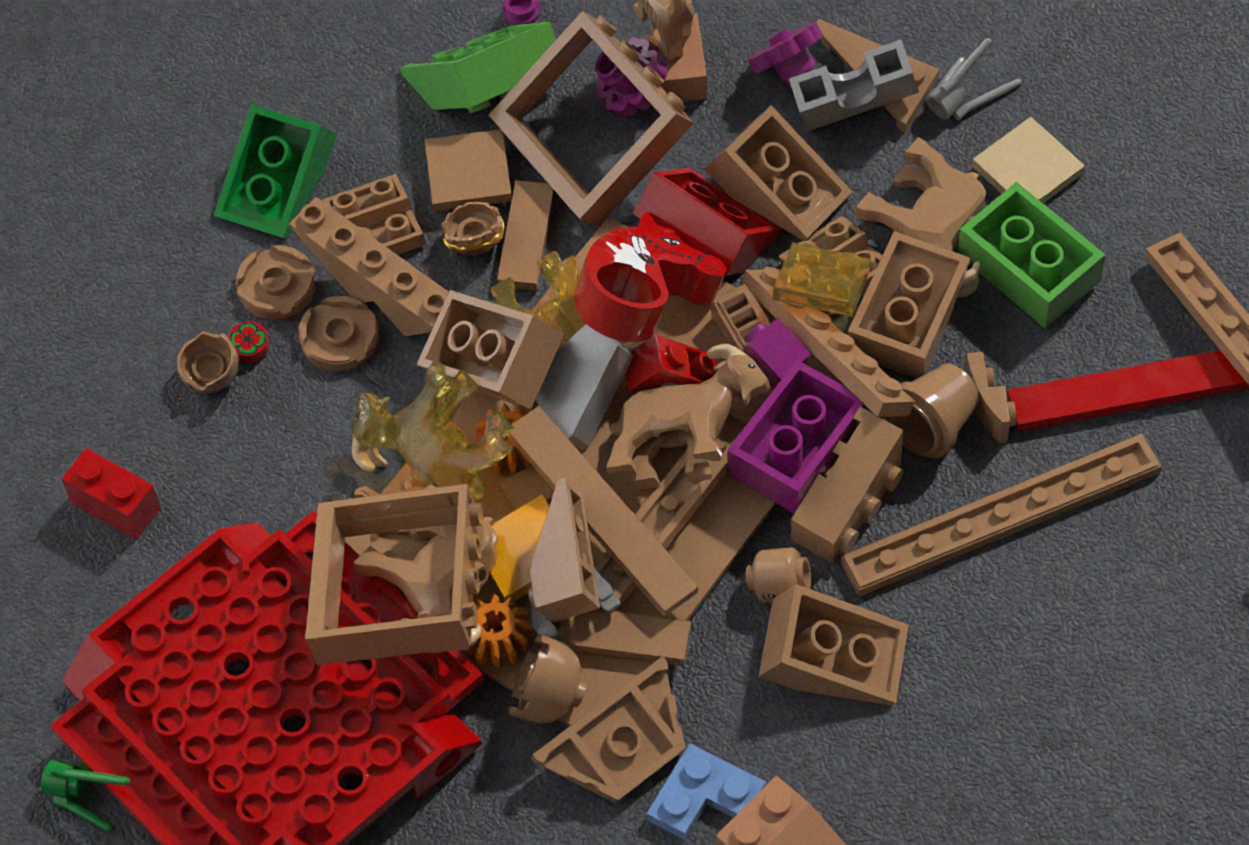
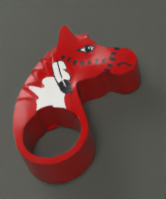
M644 212L638 227L615 229L600 237L591 246L575 286L574 300L577 312L589 327L604 336L624 342L645 341L654 335L668 296L679 295L698 305H711V302L718 294L727 267L720 259L685 244L674 233L675 230L657 225L648 212Z

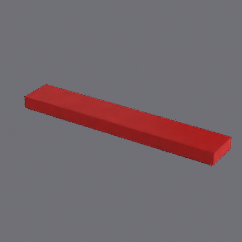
M1221 350L1009 389L1007 399L1008 402L1014 401L1016 410L1015 427L1017 432L1249 389V385Z

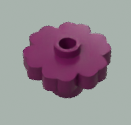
M816 21L810 22L791 32L788 28L783 29L769 37L768 41L770 44L755 52L747 61L755 74L773 66L781 81L787 82L789 88L792 89L789 78L815 70L814 65L816 62L808 46L819 40L823 33Z
M631 38L628 43L640 54V57L637 59L643 68L649 66L665 80L668 74L666 68L667 59L658 53V46L647 39ZM604 52L598 56L595 63V71L598 75L597 95L606 101V108L617 115H624L626 117L633 116L638 108L647 110L652 104Z

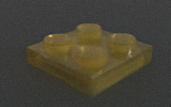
M792 243L774 285L772 300L853 317L870 273L871 259L851 252L841 253L818 248L812 244Z

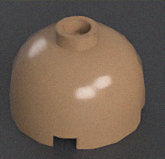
M540 633L534 641L542 645L537 653L528 651L511 697L519 699L518 708L509 706V714L527 722L545 724L552 723L563 717L570 706L578 708L584 697L587 684L580 681L582 667L577 655L571 648L557 639Z

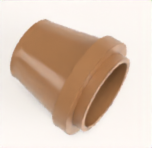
M942 364L912 382L900 383L902 390L915 401L909 416L886 417L887 422L903 430L902 445L915 454L928 458H939L945 455L955 445L958 432L980 403V394L972 378L961 368L952 364Z

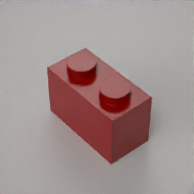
M88 448L84 449L61 478L70 503L135 540L140 537L161 510L153 484Z

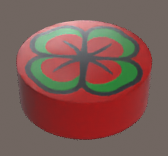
M251 321L242 322L236 325L228 335L239 356V362H257L264 358L269 351L270 342L267 331L259 323Z

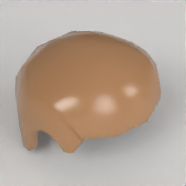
M203 331L194 339L186 342L177 356V372L188 388L200 393H215L228 387L237 375L239 356L233 343L225 334L217 335Z

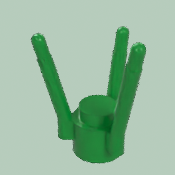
M54 759L50 760L42 775L41 789L43 793L53 795L52 805L65 808L107 832L112 831L113 825L73 802L71 798L73 796H81L86 781L127 786L130 783L129 778L91 772L85 765L73 762L65 763Z

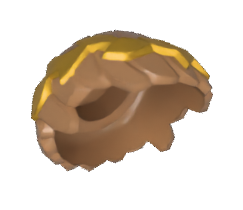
M467 202L463 206H457L452 213H448L446 220L441 223L445 245L454 253L457 252L467 256L480 255L488 252L503 238V219L497 207L490 206L486 202Z

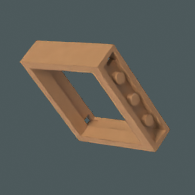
M582 11L492 110L489 116L577 217L599 227L694 122L684 113L683 110L686 108L683 105L684 102L673 92L670 91L667 94L662 89L661 84L664 80L649 66L643 68L637 61L640 54L625 40H622L621 43L614 36L617 29L613 25L608 23L602 15L594 18ZM593 40L661 116L595 188L588 193L522 117Z
M468 484L318 503L305 637L317 665L471 647V629L478 626L476 605L473 602V594H477L480 591L479 575L475 567V560L481 559L482 554L477 526L483 525V510L481 503L474 502ZM457 523L452 613L450 615L338 628L345 537Z

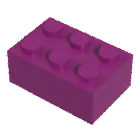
M796 360L727 450L728 476L795 514L817 476L821 475L824 477L838 458V455L834 454L833 450L839 440L847 444L856 430V420L853 417L861 406L867 410V406L847 387Z

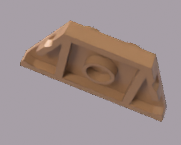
M663 656L535 752L530 757L535 764L614 803L618 802L686 748L682 729L677 722L676 714L678 710L675 696L671 694L666 659Z

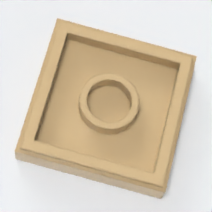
M1032 117L1025 120L977 155L972 161V167L1001 194L1017 182L1043 204L1083 175L1085 165Z

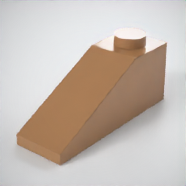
M567 478L557 480L530 567L532 586L528 588V595L531 605L553 623L600 608L583 493Z

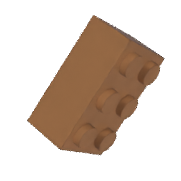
M450 290L416 365L448 383L531 410L564 334L533 315Z

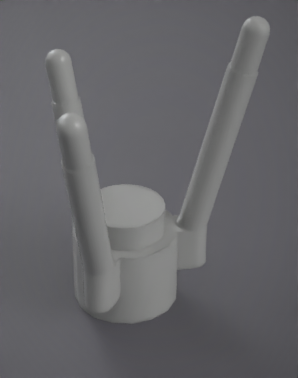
M986 38L966 60L964 57H960L938 86L926 96L928 107L939 118L947 120L953 115L957 120H960L969 111L1021 85V80L1015 79L964 104L967 92L959 81L991 45L992 40L990 38Z

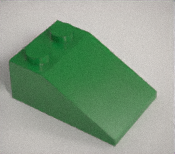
M251 104L213 216L287 239L292 230L289 223L306 205L326 169L337 134L319 124Z

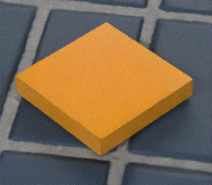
M543 495L538 496L503 517L492 526L499 542L496 547V564L490 573L506 600L510 597L515 601L528 594V588L532 586L530 567L549 509V505Z

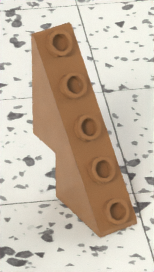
M317 197L305 205L301 212L289 223V226L352 298L359 299L362 302L374 301L404 337L432 331L449 294L447 290Z

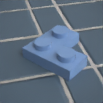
M689 743L648 810L647 821L686 840L706 805L734 818L766 786V781Z

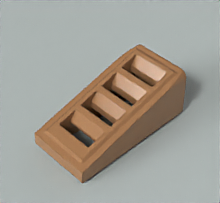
M745 284L715 298L711 302L712 319L729 343L741 351L748 344V342L745 343L744 338L752 329L761 322L766 326L770 325L754 295ZM750 318L751 322L737 329L736 325Z

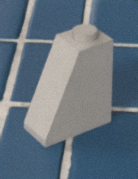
M587 324L557 350L535 399L542 410L570 442L582 451L589 446L634 358L625 346L627 342L604 336Z

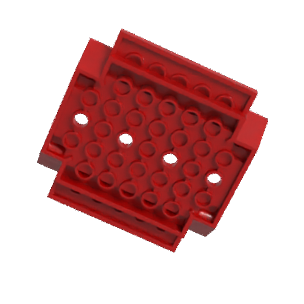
M314 511L285 534L278 529L270 535L258 522L219 528L88 634L62 680L63 685L79 702L50 725L53 733L89 771L129 778L130 783L127 786L102 784L160 845H348L353 838L408 791L418 800L482 745V740L453 712L446 714L484 682L483 673L459 650L440 653L424 652L317 665L305 640L317 514ZM345 542L338 628L401 621L402 618L417 619L418 613L412 605L384 578L379 576L366 577L356 573L353 563L360 555ZM189 605L194 608L192 615L187 619L177 620L171 617L172 612L178 606ZM235 660H244L249 663L247 671L238 676L228 674L226 669ZM292 716H300L306 720V723L297 732H287L282 728L284 721ZM350 773L359 774L364 778L362 784L354 790H345L339 786L340 780Z

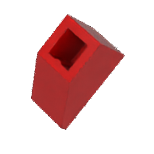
M655 334L631 351L634 358L625 376L628 392L636 394L642 390L659 388L665 383H676L678 385L700 384L711 379L716 374L714 368L717 366L715 359H709L707 352Z

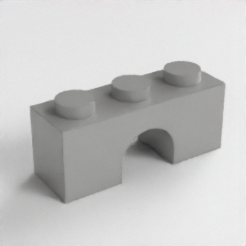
M900 39L864 52L866 58L864 64L849 73L832 74L826 66L789 78L799 112L807 130L811 131L919 93L902 40Z

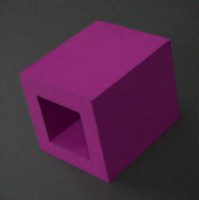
M779 318L774 320L769 326H766L763 322L759 323L744 338L748 344L743 352L752 358L769 380L772 390L775 389L796 360L805 363L811 355Z

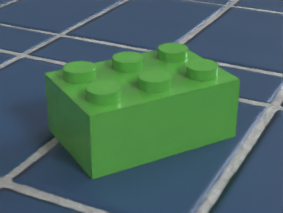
M1017 182L960 228L958 254L970 257L969 265L971 267L976 261H979L981 263L979 274L1045 329L1102 279L1105 254Z

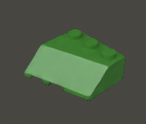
M550 22L511 25L467 42V49L465 50L464 47H459L431 55L434 63H410L399 68L402 76L433 110L467 108L468 112L471 113L489 107L491 105L489 99L499 95L501 99L504 98L556 41Z

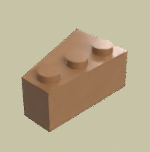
M861 406L853 417L856 420V430L847 444L839 440L833 450V453L838 455V458L824 477L821 475L817 476L791 519V540L834 564L842 552L845 554L850 552L859 536L858 529L864 521L870 523L874 519L881 506L880 499L887 490L890 492L894 491L904 473V470L901 469L903 430L877 417Z

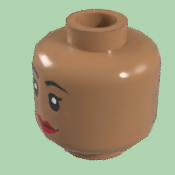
M791 547L759 551L754 558L753 565L746 568L747 587L749 591H755L758 599L767 605L772 604V600L794 584L810 589L811 570L809 561L806 557H801L800 553Z

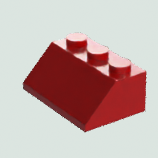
M690 167L653 172L633 211V214L640 219L644 212H648L657 225L675 230L674 233L685 244L720 259L727 267L724 277L744 273L779 236L783 229L732 199L722 188Z

